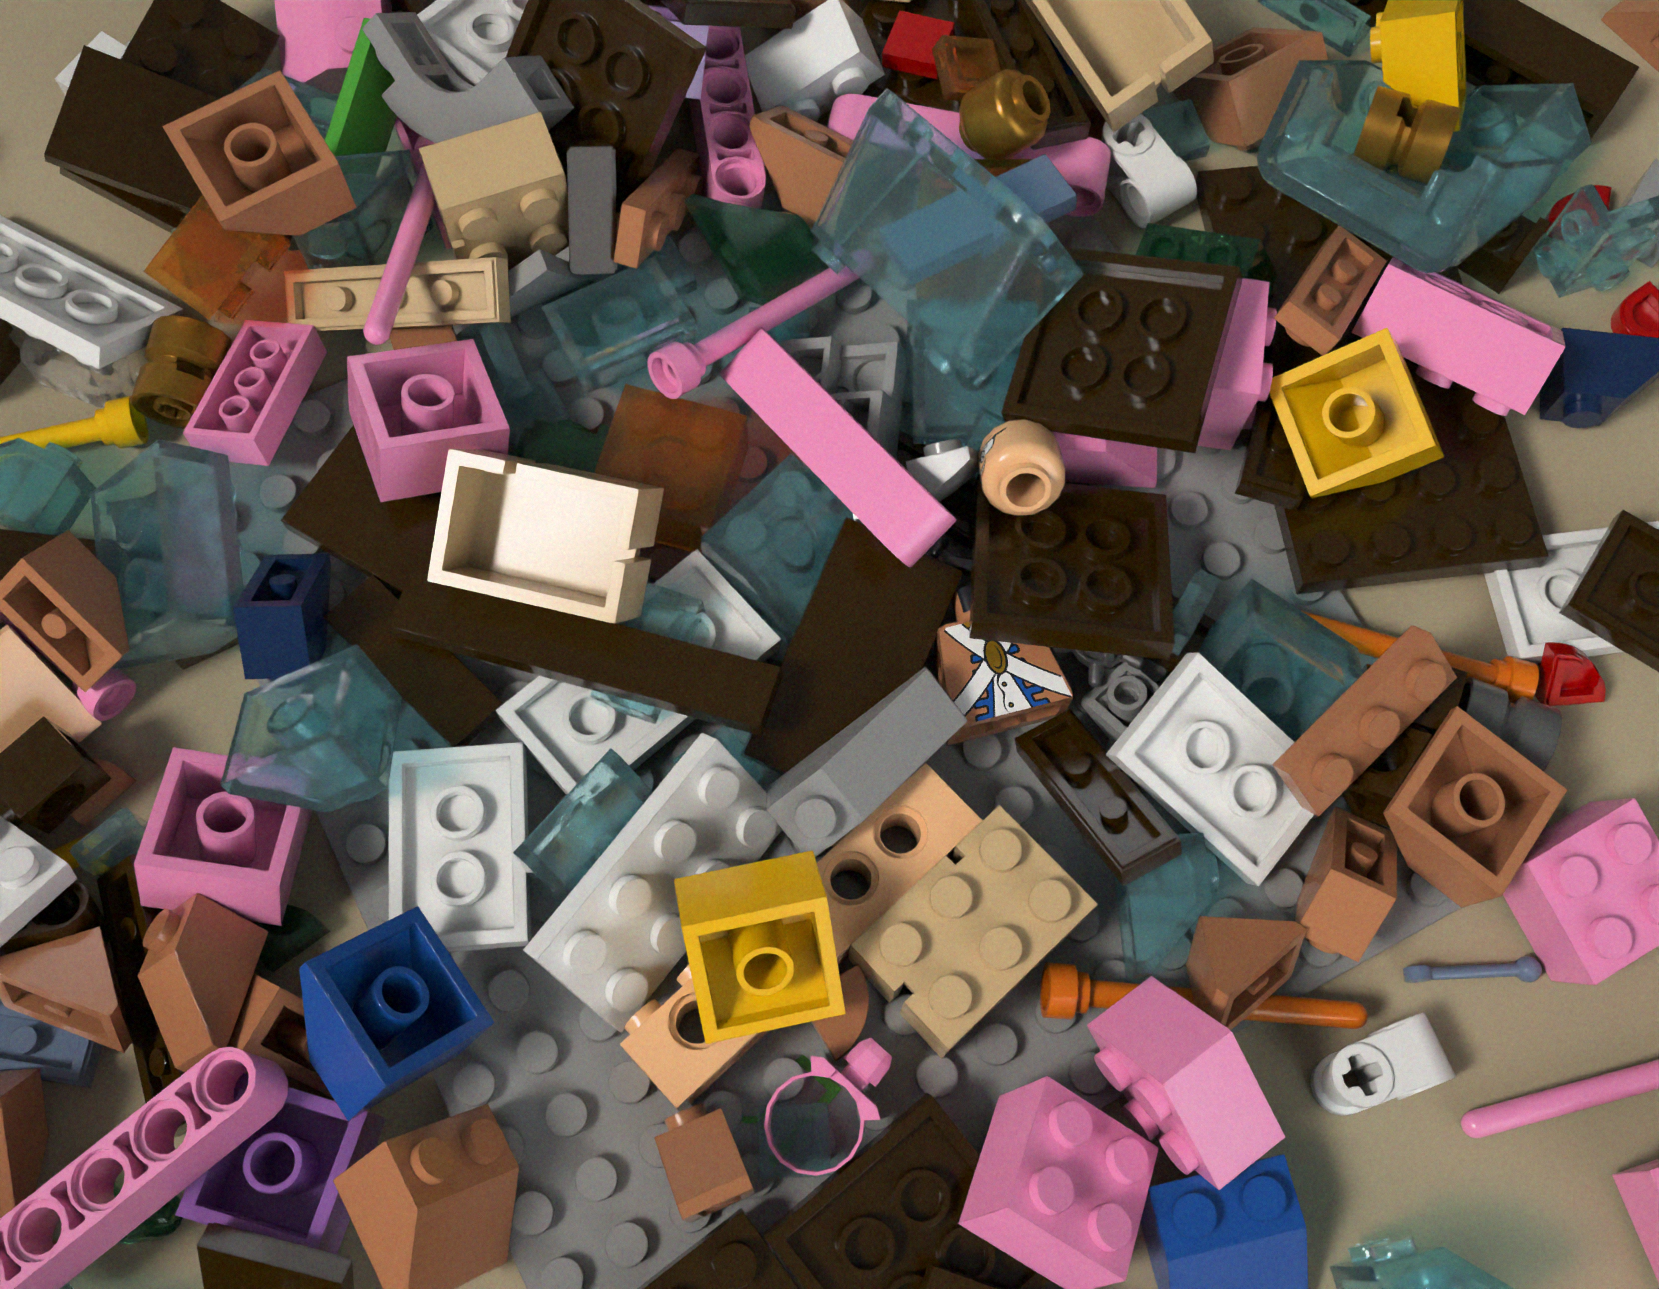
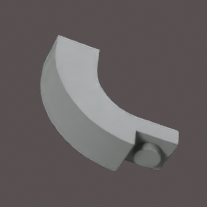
M416 12L376 13L362 28L375 48L379 62L391 73L395 80L381 95L382 98L409 128L434 143L538 112L542 113L549 131L574 108L541 55L503 58L478 84L473 86L453 71Z

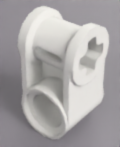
M1139 114L1114 133L1107 122H1105L1102 129V142L1111 150V162L1106 186L1122 205L1128 218L1136 226L1147 228L1191 203L1196 198L1197 187L1192 171L1179 156H1176L1145 116Z
M1425 1012L1377 1030L1367 1035L1368 1038L1350 1044L1340 1051L1324 1057L1317 1062L1312 1070L1310 1085L1314 1098L1322 1108L1331 1114L1346 1116L1356 1114L1394 1098L1401 1100L1456 1078V1075ZM1354 1072L1358 1077L1360 1085L1348 1088L1344 1083L1342 1075Z

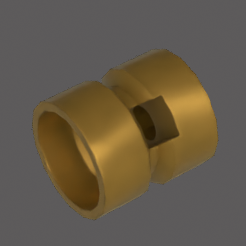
M1378 86L1351 163L1382 172L1390 165H1395L1398 168L1400 177L1432 186L1450 143L1461 108L1429 99L1418 107L1413 105L1410 94Z
M171 315L161 316L154 320L144 355L149 363L140 367L131 397V404L147 418L164 425L185 429L233 343L232 340L220 329L190 317Z

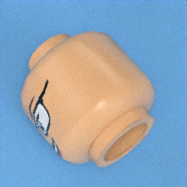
M1027 419L1010 420L994 427L983 439L978 452L979 473L982 490L990 504L1003 513L1024 516L1033 515L1047 509L1059 498L1065 484V466L1060 445L1049 429L1040 423Z

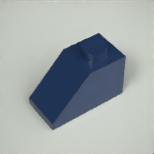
M1562 328L1561 331L1563 332L1566 347L1539 391L1540 419L1560 421L1572 428L1600 426L1659 377V338Z
M329 553L265 555L233 606L245 680L268 679L274 684H292L305 678L313 677L326 650L328 623L324 616L328 613L331 575Z

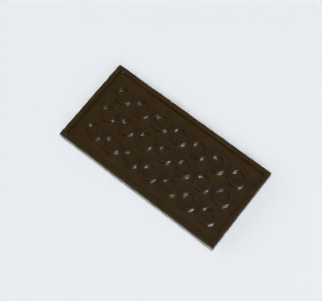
M1352 157L1198 171L1195 180L1197 187L1196 197L1213 264L1237 266L1241 268L1242 278L1269 282L1268 307L1276 308L1277 312L1324 242L1339 225L1387 261L1341 339L1336 343L1339 346L1338 349L1362 339V337L1352 333V330L1395 253L1463 284L1432 186L1400 177L1398 168L1395 165H1390L1382 172L1351 163ZM1276 321L1275 332L1270 346L1264 347L1263 363H1268L1273 341L1278 330L1286 331L1285 327L1278 321ZM1404 358L1444 458L1385 482L1316 498L1310 497L1305 486L1302 502L1296 511L1274 505L1296 593L1304 594L1492 573L1496 570L1507 569L1510 571L1540 567L1549 555L1505 416L1491 412L1475 403L1472 398L1476 392L1454 381L1450 388L1447 389L1423 379L1415 373L1419 364Z

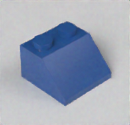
M419 906L306 961L299 968L309 1060L348 1121L454 1059L495 1023Z
M1284 1154L1256 1160L1220 1190L1215 1188L1200 1174L1149 1186L1140 1225L1158 1289H1308L1307 1228Z

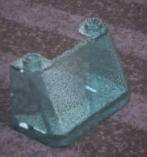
M1299 60L1260 144L1257 155L1258 169L1262 178L1269 185L1415 270L1424 273L1450 270L1463 262L1539 202L1549 190L1563 165L1562 162L1537 149L1518 147L1503 152L1497 159L1488 154L1476 155L1471 167L1468 169L1444 157L1440 169L1434 171L1428 184L1400 177L1398 168L1395 165H1390L1384 171H1381L1353 155L1377 87L1382 86L1392 89L1383 82L1382 68L1367 60Z
M886 89L869 107L811 230V233L819 240L811 250L831 270L838 275L846 266L853 274L860 277L927 340L930 346L922 354L941 373L951 380L959 371L976 388L1084 275L1054 232L1027 203L889 89Z

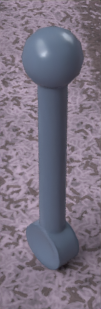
M1529 956L1520 957L1516 963L1439 967L1419 965L1403 968L1406 983L1495 977H1517L1523 982L1531 983L1535 982L1542 972L1540 963L1535 958Z

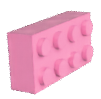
M245 320L183 432L199 459L263 466L270 465L327 354L314 325Z

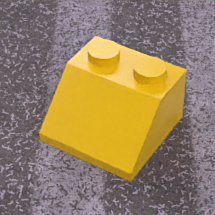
M1388 0L1384 12H1378L1376 15V27H1371L1370 30L1372 64L1382 63L1383 82L1393 90L1410 94L1412 103L1415 106L1419 107L1429 99L1461 108L1453 132L1460 131L1467 99L1463 0Z
M1388 327L1272 378L1269 393L1311 498L1385 482L1444 458L1400 347Z
M813 850L674 879L681 928L706 1044L846 1014L827 896Z

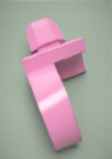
M872 1038L859 1042L844 1057L848 1064L842 1071L824 1057L811 1056V1072L793 1076L776 1089L766 1108L764 1129L768 1146L780 1163L796 1173L814 1176L836 1171L854 1157L863 1141L865 1120L882 1119L879 1106L863 1091L870 1083L874 1087L879 1084L890 1068L892 1056ZM810 1076L831 1078L846 1087L856 1101L861 1120L859 1138L850 1155L837 1166L820 1171L800 1168L785 1159L774 1143L770 1127L773 1106L781 1092L796 1080Z

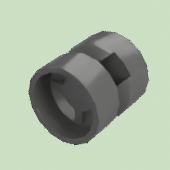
M1471 676L1466 678L1458 707L1542 771H1545L1556 749L1561 733V711L1524 696L1514 703L1509 702L1508 692L1505 689Z

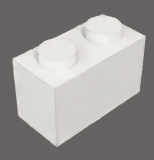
M827 0L794 22L792 29L782 30L745 55L748 76L762 112L784 105L815 122L819 120L821 115L832 109L836 98L845 94H862L868 85L885 75L862 18L843 0Z

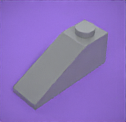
M924 667L767 787L766 810L801 853L813 850L816 857L862 823L968 720L929 669Z

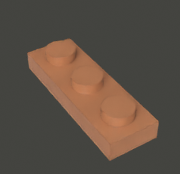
M677 148L622 203L614 255L615 263L637 269L653 250H661L666 236L671 230L677 231L680 228L684 216L689 211L694 212L697 209L702 196L704 181L702 176L697 175L700 154Z
M1339 225L1324 242L1274 319L1285 327L1288 335L1297 343L1312 347L1322 356L1327 354L1341 339L1387 261Z
M1411 625L1272 764L1302 808L1319 817L1457 678L1433 635L1426 630Z

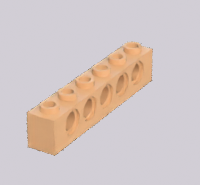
M927 763L910 776L862 823L832 844L833 848L817 862L827 896L838 965L848 957L850 945L944 856L951 859L955 846L983 821ZM901 826L912 832L917 846L906 853H895L884 846L880 835L889 827ZM842 871H856L866 879L869 890L858 899H845L833 890L831 886L832 879ZM689 965L676 979L682 987L662 1006L656 999H653L637 1011L624 1026V1029L630 1035L620 1043L624 1051L678 1112L687 1109L768 1032L755 1033L709 1044L705 1042L695 1044L684 1040L679 1034L680 1022L686 1013L698 1008Z

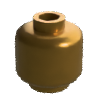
M1009 69L998 72L972 88L963 96L959 108V133L962 141L971 151L977 152L980 156L992 162L1006 161L1036 144L1045 134L1048 123L1047 118H1049L1051 111L1047 93L1039 81L1031 75H1024L1019 71Z

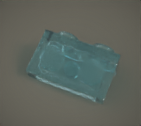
M1594 185L1583 186L1576 191L1534 249L1540 272L1545 278L1549 279L1559 298L1592 287L1596 291H1604L1616 286L1629 276L1630 271L1628 268L1633 262L1657 243L1656 235L1659 233V196L1608 211Z

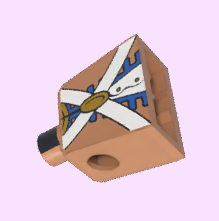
M971 584L955 590L951 603L957 622L945 624L938 628L934 643L937 681L968 720L946 741L947 746L1050 720L1065 712L1073 699L1071 688L1049 647L969 638Z

